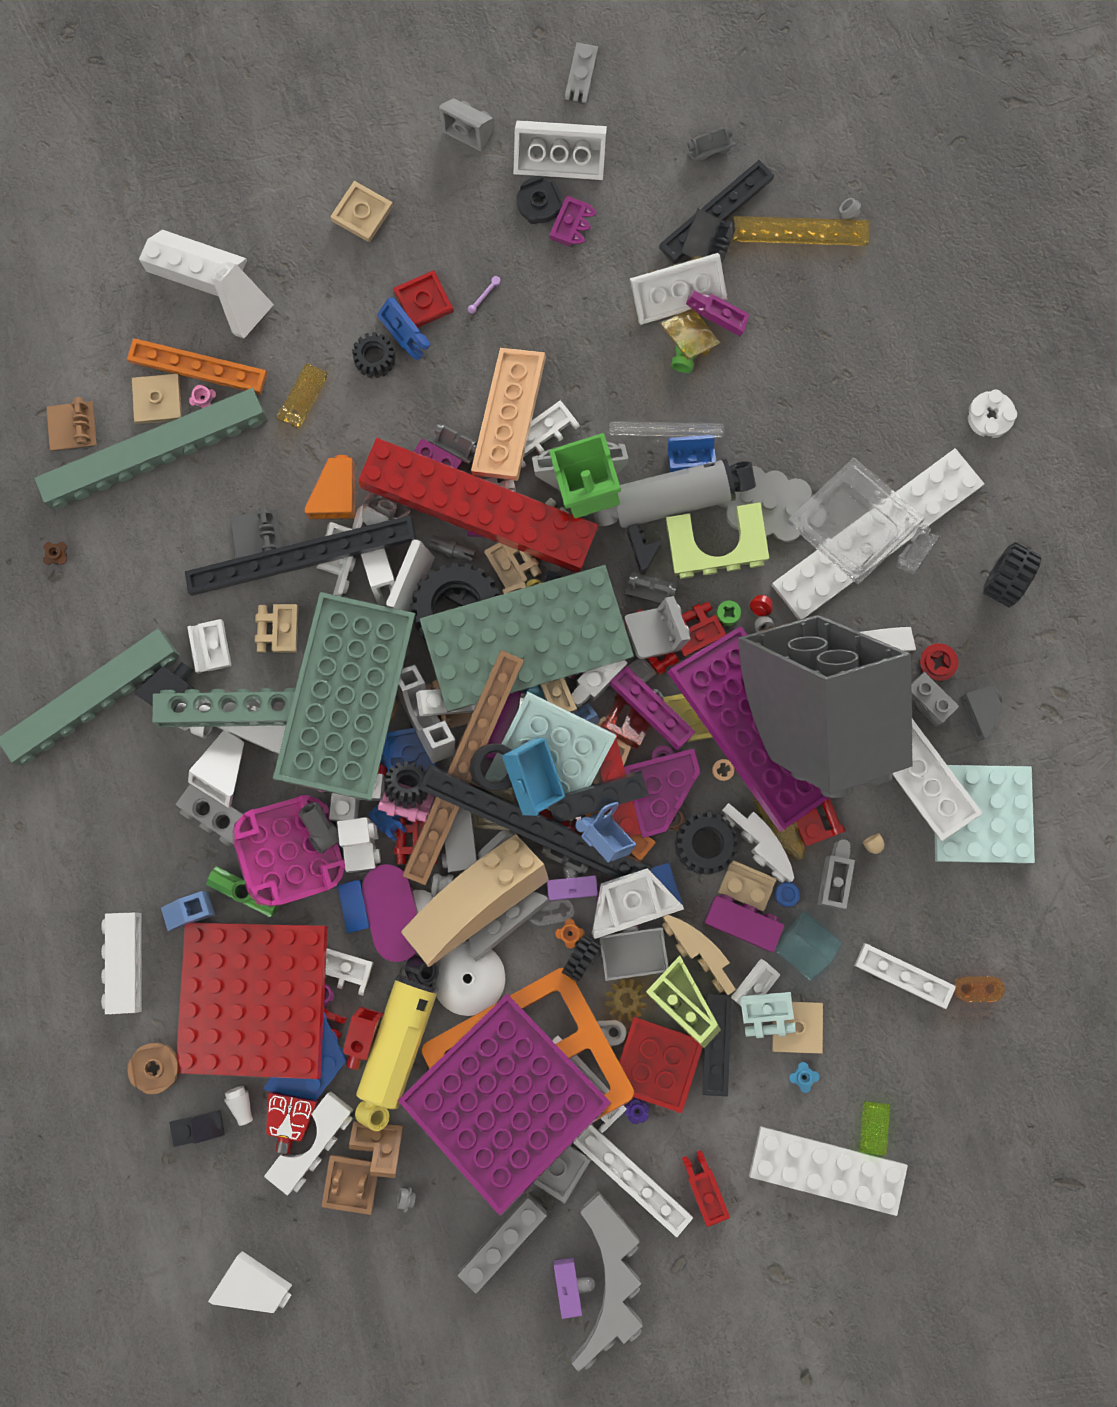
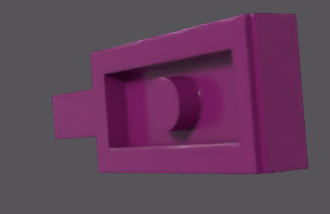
M693 290L688 296L686 305L696 310L701 316L738 336L744 333L749 318L748 313L712 293L702 295Z

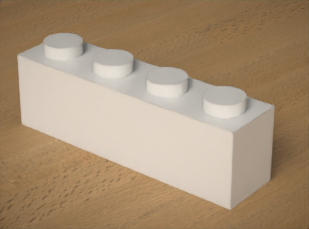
M233 702L225 704L223 711H233L236 704ZM252 706V708H248V710L251 712H255L259 710V708ZM228 726L217 728L279 754L286 726Z
M141 913L105 914V919L102 921V933L105 934V944L102 945V958L105 959V969L102 970L101 976L102 983L105 984V994L102 995L101 1000L102 1008L105 1009V1014L142 1012Z

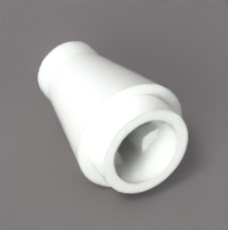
M238 1086L225 1092L226 1099L224 1101L236 1118L238 1125L242 1126L253 1121L248 1090H245L244 1086Z

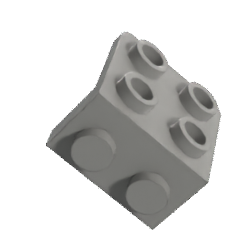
M674 596L666 597L656 609L627 614L623 619L639 659L681 651L691 639L689 628L683 621L681 608L676 603Z

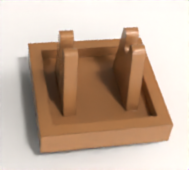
M331 1154L321 1207L371 1215L378 1176L370 1175L372 1160Z

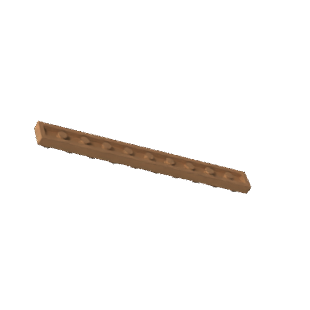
M500 649L448 768V773L471 782L470 760L475 751L487 745L522 666L523 659ZM438 797L435 798L402 875L404 877L426 885L458 812V806Z

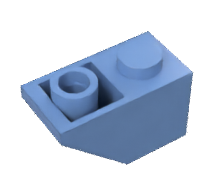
M205 891L177 899L161 907L168 931L215 916L209 892Z

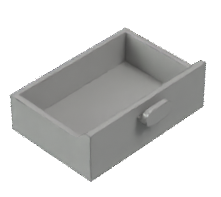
M638 926L623 929L624 933L599 937L605 981L664 973L669 968L663 927L638 931Z

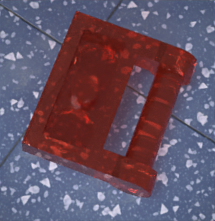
M617 693L615 703L606 721L602 722L600 727L615 734L616 738L638 749L650 723ZM624 705H628L631 708L620 728L615 723Z

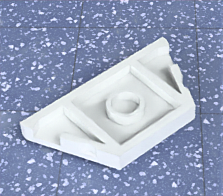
M644 869L601 883L592 935L596 939L683 910L684 908L649 869Z

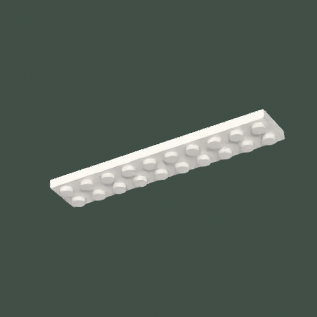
M955 448L774 581L771 586L798 620L805 619L980 489L984 482Z

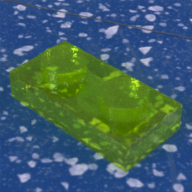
M863 1101L859 1150L861 1153L886 1156L890 1104Z

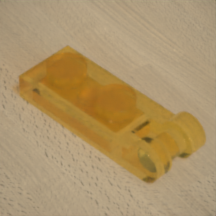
M305 363L283 407L279 409L277 419L282 422H290L291 426L299 429L328 376L327 372ZM292 409L298 411L295 415L291 413Z

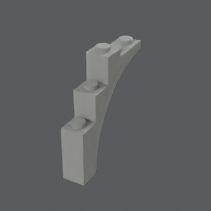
M599 1191L580 1207V1213L591 1227L601 1249L605 1271V1287L602 1306L596 1323L586 1341L571 1357L572 1365L578 1372L583 1367L585 1369L590 1368L597 1360L596 1355L600 1351H607L614 1345L616 1336L623 1344L628 1340L632 1342L642 1332L640 1328L643 1327L642 1320L625 1301L626 1298L632 1299L640 1291L641 1281L623 1259L625 1256L627 1258L631 1257L638 1250L637 1244L640 1241L638 1236Z

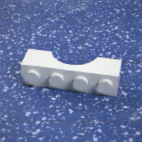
M331 1091L327 1093L312 1113L317 1127V1136L311 1149L302 1154H281L264 1177L287 1196L293 1190L297 1193L306 1182V1179L303 1178L308 1170L313 1172L322 1159L319 1155L324 1149L329 1151L337 1141L334 1135L340 1128L345 1130L353 1120L350 1114L354 1109Z

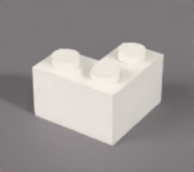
M383 774L377 775L372 796L373 801H382L386 779ZM332 793L329 819L333 822L358 819L359 801L362 799Z
M367 817L337 821L339 844L344 850L346 872L353 873L375 869L377 864L381 863L380 849L375 847V839L379 838L377 826Z

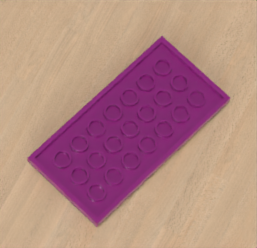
M740 626L674 666L667 673L779 832H781L830 797L822 795L821 789L808 781L793 778L791 771L770 759L755 724L745 690L738 638L746 636L747 633Z

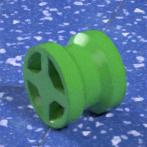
M730 600L721 603L716 611V616L722 627L734 626L741 615L739 605Z

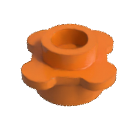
M567 919L565 925L555 932L556 937L562 939L567 948L575 947V942L585 934L582 928H578L575 925L573 919Z

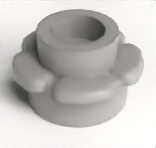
M854 198L845 200L839 208L842 214L841 217L844 220L847 218L850 220L855 219L860 213L861 203Z
M407 1187V1189L400 1188L398 1192L396 1208L403 1209L404 1213L408 1211V1208H413L416 1194L412 1192L411 1187Z

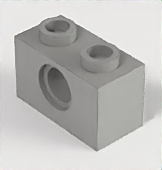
M925 672L911 683L912 704L935 727L942 724L959 707Z

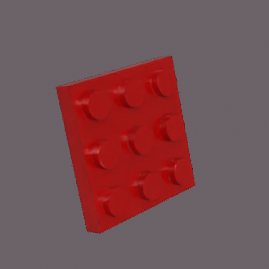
M633 1016L619 1063L634 1089V1097L682 1114L702 1046L689 1035Z

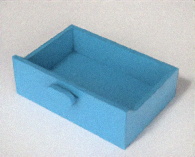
M534 738L502 755L522 815L537 816L540 811L565 797L545 738Z

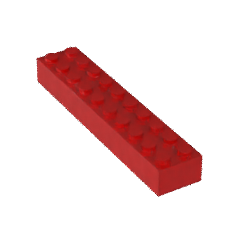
M377 437L358 479L361 489L574 573L581 572L598 528V524L580 517L574 518L570 513Z

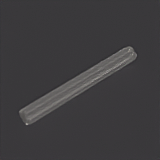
M611 421L609 423L610 435L680 437L714 435V437H722L724 433L722 423Z

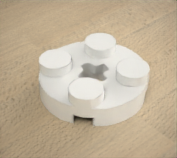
M992 390L991 392L981 393L973 400L969 407L968 422L972 430L978 435L997 438L1007 433L1013 426L1017 417V411L1013 402L1006 395L1002 394L999 390ZM988 410L995 411L997 419L993 417L988 418Z

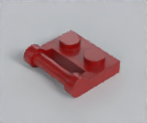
M830 798L824 801L822 806L832 829L825 831L816 808L795 822L804 847L846 832L844 826L840 825Z

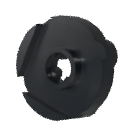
M533 177L523 182L516 198L520 214L530 224L548 222L556 217L561 209L562 195L558 185L553 181L544 180V177ZM536 196H539L541 199L545 198L542 204L535 203Z

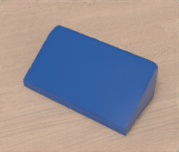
M362 880L337 885L347 933L369 929L370 925L362 893Z

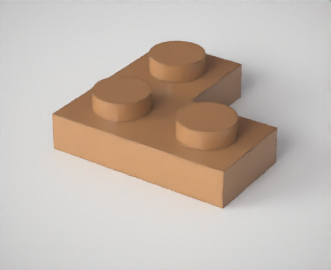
M353 1121L349 1148L373 1151L370 1168L371 1176L396 1178L403 1126L387 1125L380 1131H373L363 1124Z

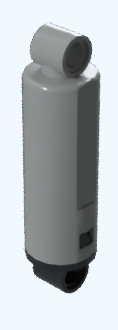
M722 459L620 485L621 492H618L620 505L594 512L593 516L595 524H598V526L611 525L619 519L620 526L626 528L633 524L638 525L736 500L735 492H744L756 487L752 462L742 461L729 466L727 459Z

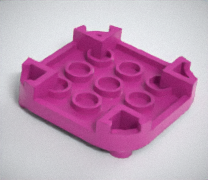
M302 795L269 806L252 809L244 813L234 823L232 831L233 844L246 888L256 904L267 907L286 904L327 891L335 887L342 879L345 860L342 859L338 843L323 854L318 853L309 840L310 834L298 814L305 805L316 802L319 803L326 818L331 823L329 819L330 810L327 804H323L319 799L310 795Z

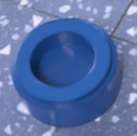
M785 882L776 888L775 899L781 906L791 907L799 901L800 891L795 884Z

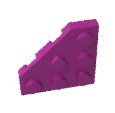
M694 748L624 767L626 775L642 771L649 792V796L633 800L642 838L666 832L700 773Z

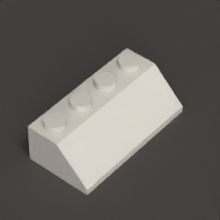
M517 121L515 126L513 174L603 180L607 126Z
M161 230L147 239L139 258L146 272L218 296L212 278L216 275L217 268L223 263L230 262L237 264L243 271L247 259L165 230Z

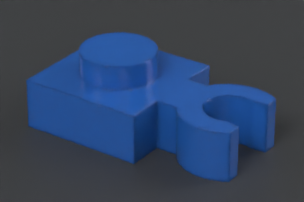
M378 804L368 815L380 831L386 832L388 837L396 841L397 838L394 833L397 829H401L404 833L407 831L406 827L398 821L402 816L396 814L395 816L387 815V812L378 810Z

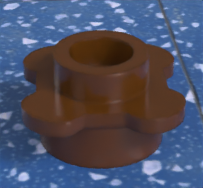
M47 542L44 544L45 557H43V562L46 565H51L52 563L63 565L66 563L67 545L64 542H59L58 544Z

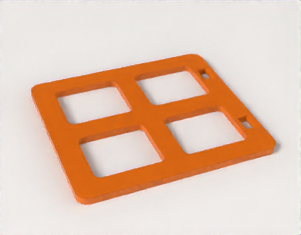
M559 968L515 992L510 997L523 1010L555 991L560 992L578 1025V1031L556 1043V1045L569 1059L584 1050H591L610 1085V1091L605 1093L604 1096L612 1104L596 1119L598 1120L630 1102L634 1097V1089L576 982L561 973L563 968ZM496 1004L426 1042L422 1047V1054L429 1069Z

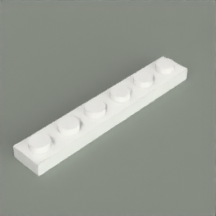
M592 1124L574 1142L579 1149L676 1237L693 1219L689 1212Z

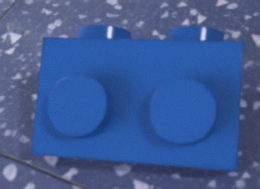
M714 435L668 438L667 458L669 471L674 472L716 461Z

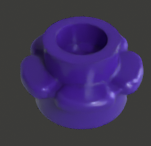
M633 1099L626 1106L625 1115L629 1117L628 1120L631 1123H644L648 1119L649 1106L645 1101ZM636 1109L640 1110L639 1114L635 1113Z

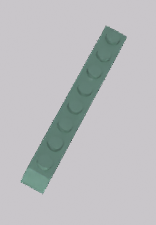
M156 629L0 736V746L12 763L17 765L29 764L35 759L36 754L51 749L55 745V741L74 733L75 727L81 723H88L96 716L95 714L100 710L112 707L116 703V699L122 695L126 696L136 689V685L142 681L147 682L161 667L168 668L174 664L179 654L165 634Z

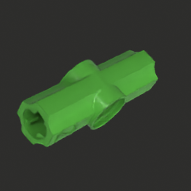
M215 866L207 879V886L271 918L279 908V906L267 907L258 905L251 898L250 894L242 899L239 895V889L245 885L244 879L218 866Z

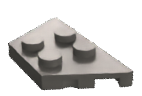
M533 891L468 938L472 958L478 961L548 904V898Z

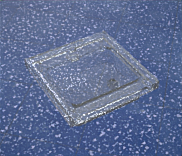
M853 457L788 519V524L858 585L924 521L925 517Z

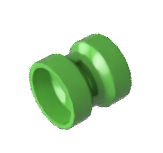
M678 342L675 348L676 356L672 358L670 365L671 368L681 373H691L694 367L693 359L697 357L699 350L698 347L688 342Z

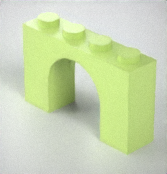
M761 502L736 507L739 542L731 553L721 557L709 556L697 547L693 537L690 514L666 517L674 576L680 575V579L694 577V573L703 572V575L716 574L717 569L726 568L727 572L740 570L742 565L750 564V568L764 566V562L769 560Z

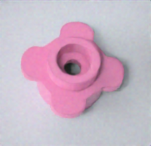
M197 385L192 391L189 403L192 406L197 405L205 408L211 405L212 399L216 397V392L213 389L208 390V388L202 385Z

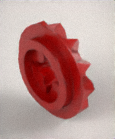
M936 643L928 646L922 652L919 663L921 664L922 672H925L931 679L942 681L949 679L955 674L958 668V657L955 651L948 645ZM944 655L941 663L945 667L940 666L934 670L935 662L932 658L937 659Z

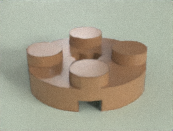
M161 1043L143 1045L136 1050V1053L128 1063V1077L131 1084L146 1094H158L166 1091L178 1079L177 1055L173 1048ZM152 1061H155L156 1065L160 1066L157 1075H154L153 1072H148V1067L152 1065Z

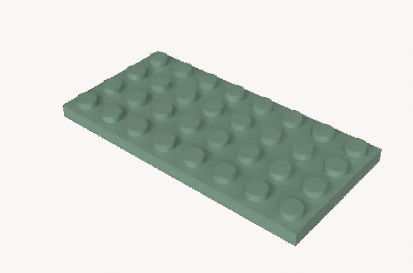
M606 565L420 618L447 713L477 704L500 649L524 660L509 694L634 657Z
M320 592L273 776L274 781L367 801L372 800L415 613Z

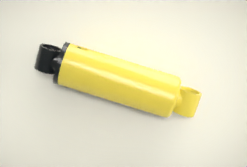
M415 955L407 961L405 965L407 977L397 975L357 1090V1097L364 1101L357 1106L355 1117L359 1123L373 1131L384 1129L390 1117L387 1109H397L400 1105L398 1100L403 1096L438 992V988L429 985L438 977V965L435 962L428 967L419 955Z

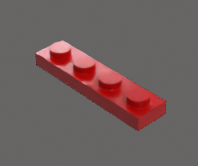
M617 739L614 740L599 768L602 782L626 775ZM633 801L620 804L612 815L613 820L629 837L641 834Z

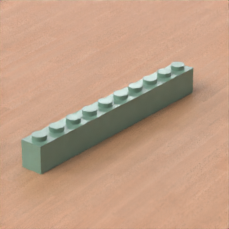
M251 388L42 474L34 479L44 503L51 509H61L66 507L71 501L83 500L93 492L107 490L112 484L129 481L134 475L141 472L148 473L158 465L163 463L170 464L182 455H191L196 453L199 448L216 445L223 438L235 437L241 431L248 428H257L264 421H267V418L254 389Z

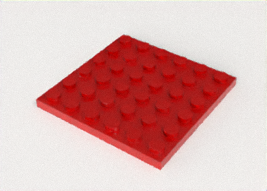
M190 923L185 925L177 1041L178 1073L320 1079L328 926Z

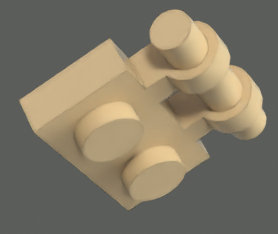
M497 543L484 551L504 588L528 582L524 574L527 571H530L534 578L542 574L536 558L514 548ZM520 553L525 563L519 565L514 555Z
M273 604V614H267L268 606L258 605V614L255 615V622L258 623L257 635H255L257 653H266V644L272 643L273 653H297L299 606L297 604ZM267 623H273L272 635H267Z

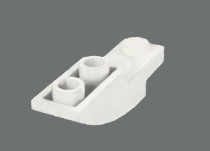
M728 803L720 812L723 815L722 818L731 822L730 826L732 828L736 826L742 831L740 835L751 844L753 841L756 843L755 847L751 850L754 854L753 859L763 867L765 865L773 870L771 874L780 882H792L794 874L791 864L773 831L756 813L752 812L746 818Z

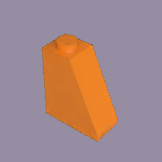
M336 455L335 458H328L305 507V514L308 519H355V463L352 457Z

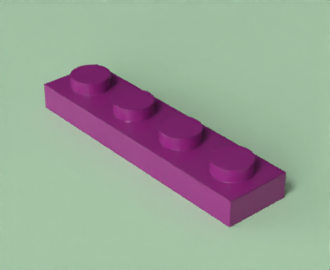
M628 666L610 681L609 685L677 750L696 733Z

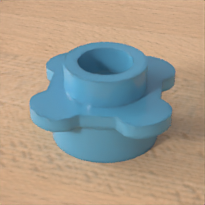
M801 1062L794 1073L790 1074L789 1079L791 1083H796L802 1092L807 1093L811 1090V1085L819 1080V1074L816 1071H812L807 1063ZM803 1075L807 1077L805 1080L802 1079Z

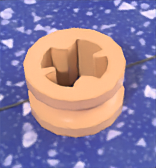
M727 759L716 761L712 767L714 777L721 781L730 779L735 772L733 765ZM720 763H725V767L728 765L730 771L726 772V777H722V773H717Z

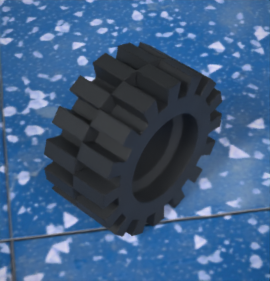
M372 332V336L366 333L364 339L360 336L358 338L359 343L355 342V349H352L356 368L360 370L362 375L367 374L368 378H372V375H375V378H380L379 374H382L383 377L386 376V371L391 372L392 365H395L394 358H396L390 340L388 338L385 339L381 333L377 336L376 332ZM372 348L380 349L383 353L381 360L375 363H371L365 358L366 352Z
M408 761L403 762V766L400 763H397L395 768L392 766L386 774V797L389 796L391 803L395 800V806L398 807L401 803L403 808H407V804L414 808L416 807V802L420 806L423 804V800L426 801L429 794L419 789V785L427 770L423 771V766L421 765L417 768L415 762H412L410 766ZM402 781H410L415 783L417 786L411 789H406L400 787L398 783Z
M584 934L561 973L578 983L601 944Z

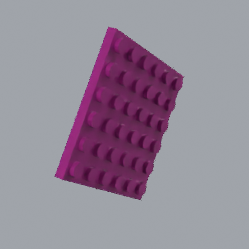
M508 994L398 1100L500 1216L612 1104Z

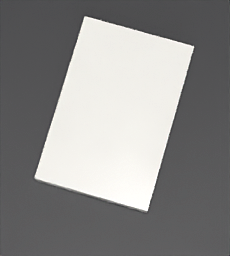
M413 539L386 602L389 608L411 612L413 592L417 591V583L420 579L425 580L427 578L426 573L430 571L435 558L421 541Z

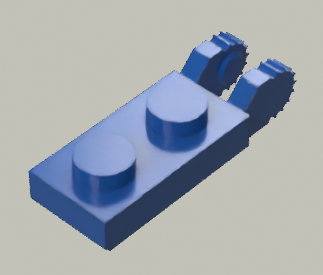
M388 298L377 313L378 318L412 358L416 360L421 359L423 353L420 348L427 350L431 345L425 335L419 333L420 330L394 298Z

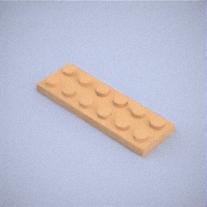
M500 348L472 464V475L518 481L546 360L545 352Z

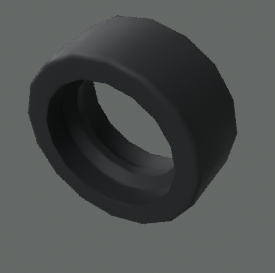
M488 744L475 751L470 760V773L475 783L485 790L494 791L507 789L511 786L512 783L508 772L502 780L491 782L482 775L480 767L483 758L487 754L495 752L504 755L512 751V749L503 744Z

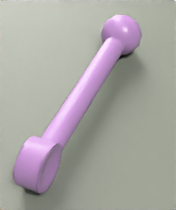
M498 276L492 277L488 288L473 305L468 307L470 314L476 313L478 305L495 286L500 285V278Z

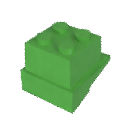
M604 433L549 450L565 508H571L574 518L587 516L591 513L620 505L618 492H621V487Z

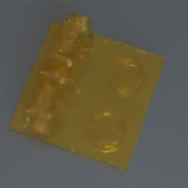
M692 308L660 323L687 360L698 354H702L705 357L711 352L710 348L720 344L719 340Z

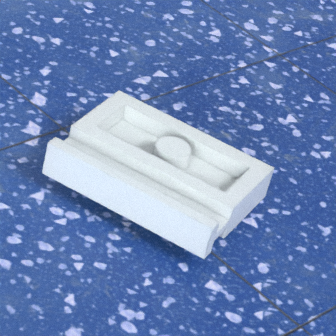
M219 619L196 626H187L196 673L199 674L205 671L232 666L223 620Z

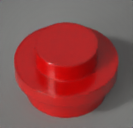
M765 595L755 596L749 604L750 609L757 616L770 615L773 610L772 600Z

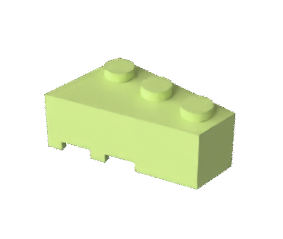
M679 956L646 993L691 1037L705 1048L721 1029L681 956Z

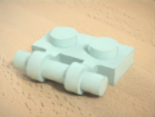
M791 992L741 996L744 1023H754V1026L745 1027L746 1037L756 1036V1038H764V1035L778 1034L780 1037L786 1036V1033H796L795 1023H785V1020L794 1019ZM776 1021L777 1024L763 1025L762 1022Z

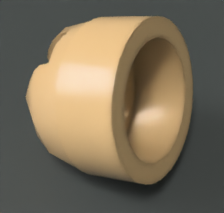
M880 833L872 835L863 841L866 850L870 853L878 854L884 849L885 844Z

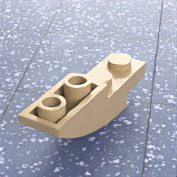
M670 915L662 917L664 921L661 924L669 937L674 935L678 941V944L675 946L683 958L688 956L689 959H692L699 955L700 959L697 961L705 973L710 971L714 977L711 982L719 993L724 992L725 995L735 991V987L722 970L730 962L717 946L704 934L684 921Z

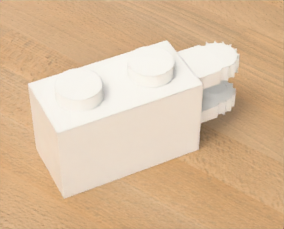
M624 660L586 671L577 680V688L571 695L575 706L580 708L589 698L594 702L606 690L610 681L627 666V662Z

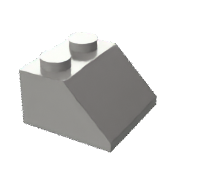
M454 98L442 103L439 107L442 132L482 152L494 131V121L490 114L485 111H478L472 108L469 103L465 101L460 102Z

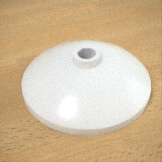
M464 941L436 962L439 974L432 983V986L438 988L436 997L449 1011L459 1015L473 1016L496 1004L501 997L505 986V970L499 956L492 949L478 961H475L471 956L469 941ZM465 974L472 976L471 983L467 984L463 981Z

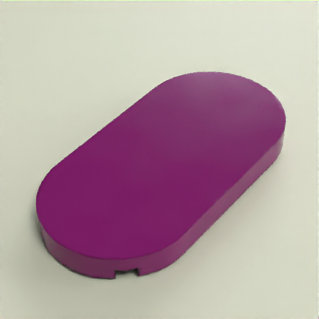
M386 864L377 866L369 871L362 884V893L377 952L389 961L402 962L409 960L417 953L402 935L401 931L418 914L410 879L402 875L403 870Z

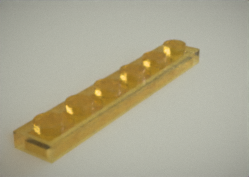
M733 217L736 230L732 241L868 245L869 220Z

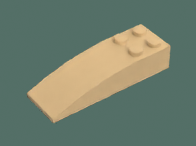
M515 834L457 876L412 919L401 933L427 966L430 967L549 880L545 866Z

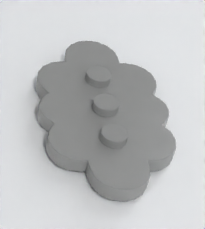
M753 466L756 482L755 488L744 492H735L736 500L718 504L727 509L726 518L731 527L738 530L736 507L761 502L766 538L773 535L781 543L794 542L799 537L801 531H817L826 520L824 507L820 503L811 500L812 491L806 481L796 478L788 480L780 471L773 470L765 474L757 466Z

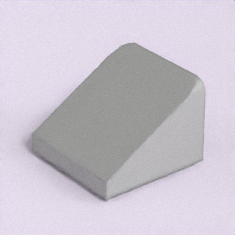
M638 658L628 665L645 684L657 674L645 659Z

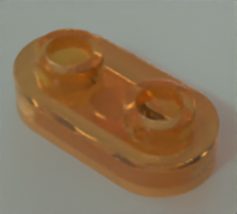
M964 976L958 978L953 984L956 986L954 995L959 1000L966 1002L998 1001L1005 992L1003 982L999 978L992 976ZM964 984H966L969 988L968 992L965 994L962 992L961 989ZM988 984H991L993 987L991 993L986 991Z

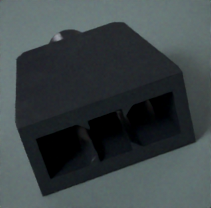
M183 662L179 664L174 673L165 667H161L136 691L135 695L153 706V694H160L161 690L185 693V690L195 689L185 682L193 669Z

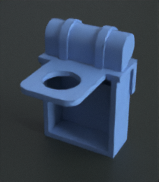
M618 802L604 806L599 814L595 813L590 817H583L576 822V829L579 832L584 831L581 837L590 847L594 846L607 862L630 855L636 846V843L612 818V815L619 806ZM611 809L607 815L604 814L607 810Z

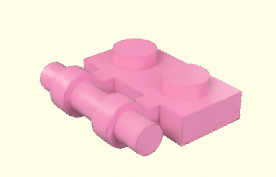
M398 783V785H399L400 787H402V788H406V789L414 788V787H411V786H407V785H403V784H401V783ZM384 792L382 801L380 800L378 810L387 812V815L395 816L396 814L407 817L409 821L416 822V820L425 822L435 796L428 794L426 801L423 800V804L420 806L416 802V807L411 808L410 804H407V808H403L401 803L399 807L395 806V800L391 803L389 796L386 797Z

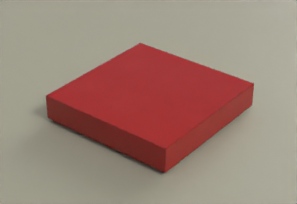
M434 270L393 288L401 308L417 328L454 312Z

